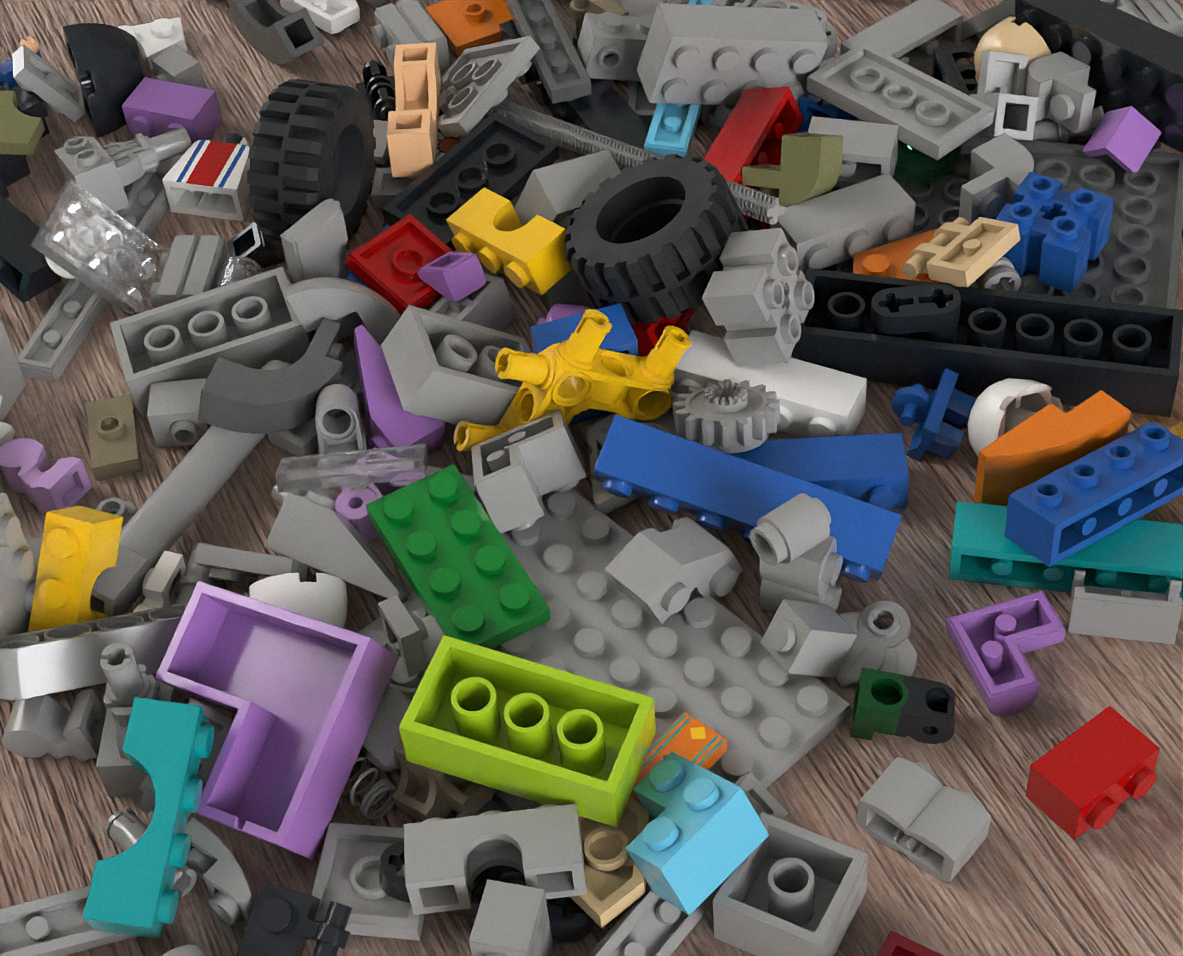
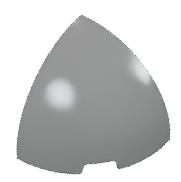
M330 277L311 278L288 285L285 290V297L306 333L312 330L317 331L322 319L326 318L341 324L338 340L354 334V329L363 325L377 343L381 345L401 317L399 312L383 296L362 284L346 279Z

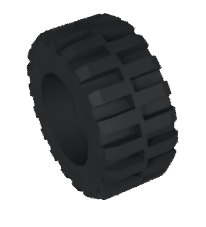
M290 79L278 85L268 95L269 101L263 103L259 111V122L255 123L253 129L254 139L252 146L249 148L248 155L250 170L247 171V183L250 184V193L248 194L249 205L254 210L252 217L259 226L258 229L268 239L275 243H282L281 234L318 204L332 198L340 203L348 235L347 242L352 239V234L357 232L361 225L360 219L365 215L368 206V195L371 194L373 186L371 180L372 173L375 171L374 149H376V137L373 136L374 120L369 115L371 109L368 102L364 100V97L350 86Z
M677 154L665 155L664 159L658 160L652 157L643 160L641 165L636 167L630 165L620 170L621 174L612 179L608 177L599 184L600 188L596 192H590L582 200L581 209H575L570 218V226H567L564 242L566 258L595 308L600 309L621 303L630 324H636L638 320L645 324L658 323L659 318L667 317L672 319L681 316V311L693 307L695 309L704 303L702 297L713 272L722 271L724 268L719 258L730 234L748 231L745 218L723 174L719 172L717 167L695 156L685 155L683 158Z

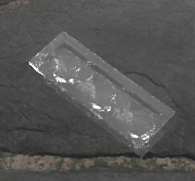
M426 444L282 458L275 473L278 493L292 491L297 496H306L308 490L319 493L322 488L340 486L343 491H359L369 487L370 483L389 482L391 486L397 487L407 486L426 476L429 463Z

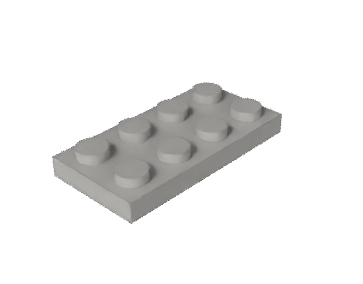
M864 42L807 76L808 92L862 121L899 125L898 140L936 160L941 159L993 123L994 108Z

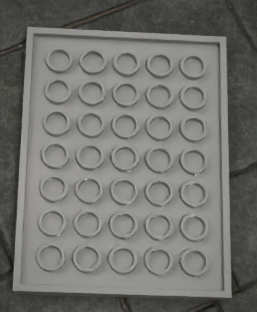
M572 488L560 493L552 491L542 498L545 516L538 518L529 528L517 532L509 530L501 534L550 608L551 620L492 648V650L653 697L656 734L651 745L686 712L727 739V751L709 771L734 784L741 776L752 773L767 788L850 717V704L812 675L787 673L760 643L763 636L710 595L703 598L693 590L686 605L679 612L671 614L663 624L659 623L617 588L604 569L634 536L603 512L597 511L594 505ZM416 593L410 594L407 601L403 603L408 612L416 610L421 618L429 616ZM381 616L358 632V634L372 638L393 652L386 642ZM397 661L389 683L417 689L426 670L408 677L399 661ZM497 790L492 795V800L505 812L535 809L544 805Z

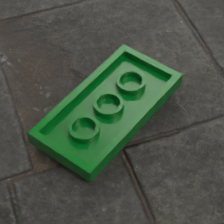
M455 464L366 504L367 516L425 610L435 618L446 636L492 649L551 620L550 608Z

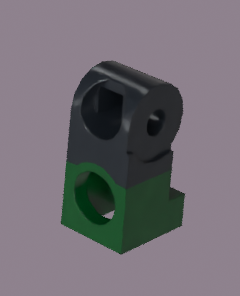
M862 667L854 695L850 737L872 740L873 733L877 732L901 737L910 736L916 741L925 744L944 743L954 735L956 694L951 687L941 682Z

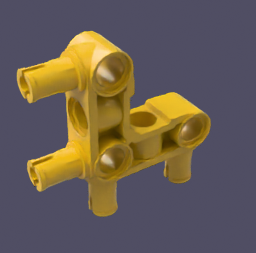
M587 309L570 338L562 343L553 344L538 354L515 351L506 347L499 351L495 361V370L499 373L498 377L504 380L522 381L523 383L499 424L496 426L481 425L462 420L455 428L454 444L457 445L458 451L471 452V446L558 409L561 410L567 425H569L574 415L580 414L581 411H587L589 408L614 412L616 415L627 419H639L641 421L658 419L672 405V395L669 390L674 383V370L685 351L691 346V340L687 339L689 336L682 329L668 325L664 328L663 334L648 356L641 357L600 349L599 346L607 333L612 329V324L608 323V317L602 312Z

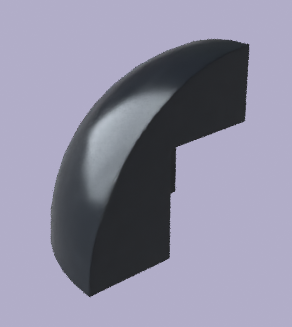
M81 23L64 26L63 32L67 54L80 82L85 112L96 137L105 136L127 124L122 109L123 103L144 77L151 78L147 55L140 42L121 28L99 23Z

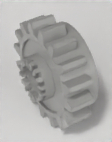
M725 379L723 382H719L718 385L707 381L704 388L691 386L688 387V394L679 393L677 395V402H673L674 426H676L677 435H686L687 440L727 454L745 452L762 445L768 439L769 433H776L777 424H780V400L777 399L775 391L766 392V385L763 384L750 387L747 380L739 384L736 382L732 384L730 379Z

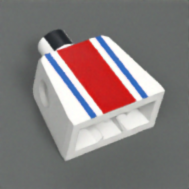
M231 133L226 136L223 142L195 141L162 180L171 212L244 222L250 207L248 199L250 184L247 183V171L250 170V159L248 158L250 147L247 140L239 134Z

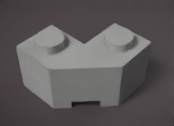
M688 516L674 520L672 528L661 533L653 527L638 532L604 569L623 594L661 624L671 614L679 612L686 605L693 590L703 598L710 595L717 600L718 597H722L731 591L737 582L738 575L743 571L731 549Z

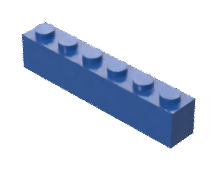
M616 414L594 468L596 480L603 482L601 488L610 494L622 498H629L631 493L650 499L648 505L660 512L676 515L677 511L681 510L697 516L695 522L708 529L723 532L726 526L743 532V539L751 544L750 532L757 527V521L761 517L800 493L806 494L811 498H817L823 502L831 516L829 536L836 539V554L843 556L840 574L861 583H867L869 578L879 580L902 518L901 514Z

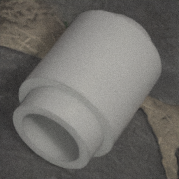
M800 493L761 517L757 521V527L751 530L750 539L755 551L766 564L770 566H775L778 563L788 564L829 537L831 516L822 501Z

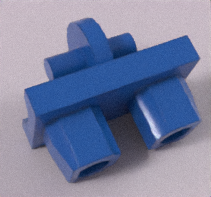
M946 368L942 373L937 389L930 391L929 394L926 393V388L921 384L901 388L895 393L891 405L894 413L900 418V423L906 427L917 423L906 453L907 456L919 461L925 451L929 450L950 460L959 447L964 431L942 421L944 418L962 427L975 403L976 398L954 388L959 374Z

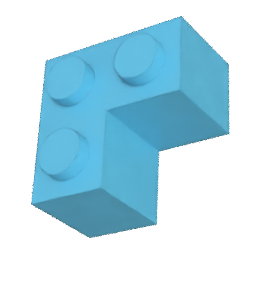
M671 752L661 762L657 763L650 773L633 788L642 806L649 812L652 821L626 847V850L654 894L689 916L769 836L741 787L674 752Z

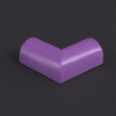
M1043 591L946 618L945 626L954 647L989 712L994 716L1001 717L1022 711L1036 699L1039 692L1040 684L1023 653L1063 642L1066 630Z

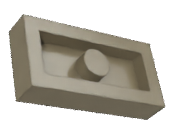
M128 394L86 403L91 469L95 480L141 472L142 464L136 408L132 395Z

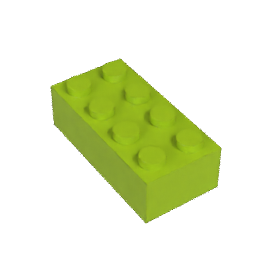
M443 635L399 725V731L408 762L544 805L577 804L579 816L618 827L656 734L654 698Z

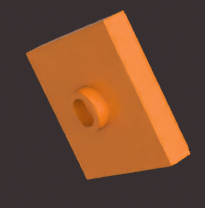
M445 0L425 7L427 13L446 36L448 47L457 58L465 49L501 41L499 24L512 19L504 0Z

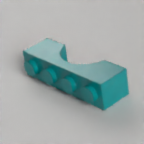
M134 697L122 751L132 766L151 778L155 790V808L147 830L133 846L116 856L96 861L83 919L94 930L161 939L164 925L172 924L174 921L179 896L178 890L172 889L177 867H185L190 851L191 837L190 834L185 833L189 812H197L202 796V780L197 779L201 758H209L214 740V727L208 725L209 721L201 706Z

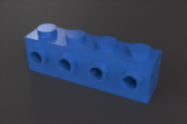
M1151 421L1130 433L1124 434L1111 443L1091 451L1084 457L1053 471L1051 474L1030 485L1018 489L1009 495L1006 507L1007 516L1004 537L1049 567L1182 495L1183 439L1171 433L1167 428Z

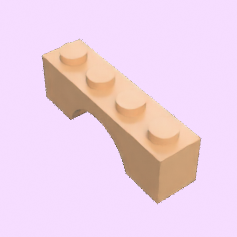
M436 42L396 45L395 48L396 111H389L386 133L393 178L407 177L417 179L436 162L437 118L439 117L441 93Z

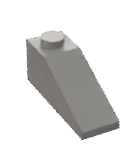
M309 490L305 498L290 492L287 493L264 545L265 548L287 558H293L323 573L339 577L349 584L385 599L397 595L402 603L407 601L410 594L346 517L332 510L335 501Z

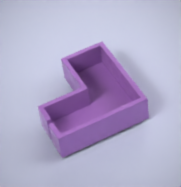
M198 581L155 676L156 680L189 697L236 713L202 791L200 805L196 813L314 861L399 656L370 637Z

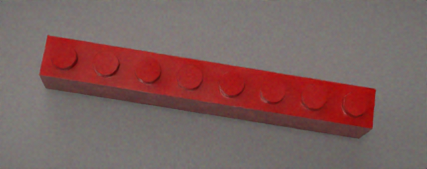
M790 88L745 89L703 160L717 167L726 180L741 185L742 167L760 164L778 165L781 160L782 135L796 133L804 120ZM742 185L754 190L759 188L758 186ZM743 214L746 221L748 216ZM687 308L681 311V316L672 319L667 317L659 318L658 323L645 324L638 320L636 324H630L638 340L639 356L649 355L666 326H675L684 331L696 308Z

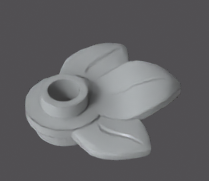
M881 600L871 603L862 612H844L839 614L857 634L835 675L841 688L857 684L862 667L913 677L917 667V653L908 640L911 630L909 615L900 604L889 600ZM882 618H890L893 621L892 626L888 629H879L875 626V623Z

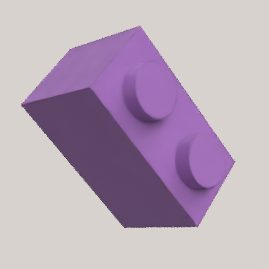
M144 77L122 105L131 138H135L136 134L142 133L143 136L147 135L150 139L183 126L193 144L198 140H210L223 123L215 90Z

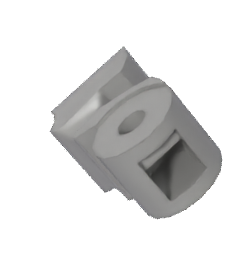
M92 688L83 690L75 696L70 712L48 695L16 700L1 741L9 751L23 757L38 758L45 755V753H50L56 759H61L64 756H74L77 760L86 762L88 759L98 758L107 710Z

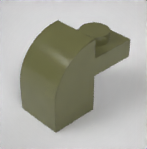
M809 132L782 135L781 165L760 164L742 167V185L758 186V191L766 193V195H779V204L785 207L827 194L837 183L841 172L844 136Z

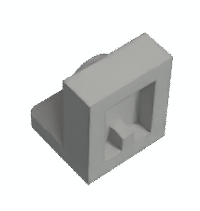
M397 595L379 602L378 607L386 642L393 653L399 656L398 661L408 677L426 670L443 635H445L435 618L431 615L421 618L416 610L408 612Z

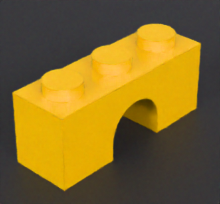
M486 188L481 189L446 219L454 235L451 239L452 244L458 252L477 254L479 261L490 272L496 273L498 271L504 274L519 288L525 286L543 295L572 270L565 255V228L539 215H536L526 225L522 226L511 201Z
M83 506L46 512L28 632L108 617L107 614L91 610L90 598L94 583L100 573L107 568L116 566L123 524L122 516Z

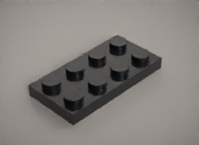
M494 112L382 208L384 221L393 225L411 214L449 248L455 251L456 248L451 241L454 235L446 219L483 188L510 201L523 191L533 170L552 165L559 159L558 145Z

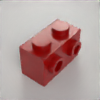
M1108 706L1030 765L1026 797L1075 840L1090 827L1094 830L1103 827L1113 817L1121 803L1130 796L1134 799L1140 798L1152 787L1157 778L1154 770L1160 748L1111 706Z

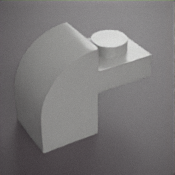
M990 50L982 51L977 94H970V97L995 110L993 123L977 133L978 135L995 138L1006 133L1014 140L1033 141L1038 97L1023 96L1028 55Z
M1061 51L1041 57L1030 64L1025 96L1038 97L1035 122L1049 118L1077 134L1090 130L1096 90L1087 86L1090 72L1089 65Z
M1003 133L971 150L969 182L961 186L959 217L965 218L970 225L979 217L994 218L1001 212L1006 203L1013 205L1015 191L1028 173L1034 172V160L1030 152L1008 134Z

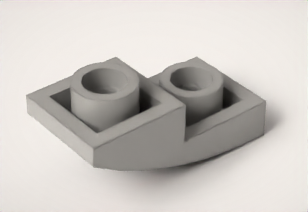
M192 817L186 824L185 833L190 834L191 837L186 865L192 867L197 876L205 881L211 896L208 903L214 913L230 925L238 921L246 927L255 903L246 876L224 843L210 829Z

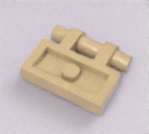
M958 217L952 223L946 222L934 232L933 239L929 243H921L911 251L909 260L902 266L903 273L910 279H915L921 273H928L931 280L950 283L956 287H968L1020 241L1018 224L979 217L971 225L962 217Z

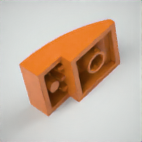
M1102 390L1068 413H1064L1054 404L1050 403L979 451L974 503L1007 506L1009 495L1018 489L1030 485L1051 474L1053 471L1084 457L1091 451H1095L1126 434L1131 411Z

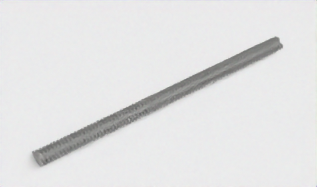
M506 100L491 107L483 116L488 118L495 112L561 147L583 155L609 149L620 169L630 165L636 167L643 164V160L652 157L658 160L664 159L663 156L656 155L655 153ZM726 180L742 214L768 224H776L778 216L784 215L785 206L779 204V198Z

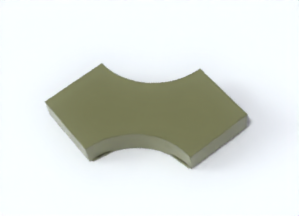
M0 90V154L33 155L45 128L41 117H32L18 110L19 105L15 91Z

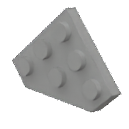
M531 36L465 49L442 77V84L446 87V90L440 93L439 108L444 114L437 118V127L446 137L467 136L484 121L483 116L491 107L498 105L508 95L507 87L514 79L519 78L529 70L532 65L531 58L540 49Z

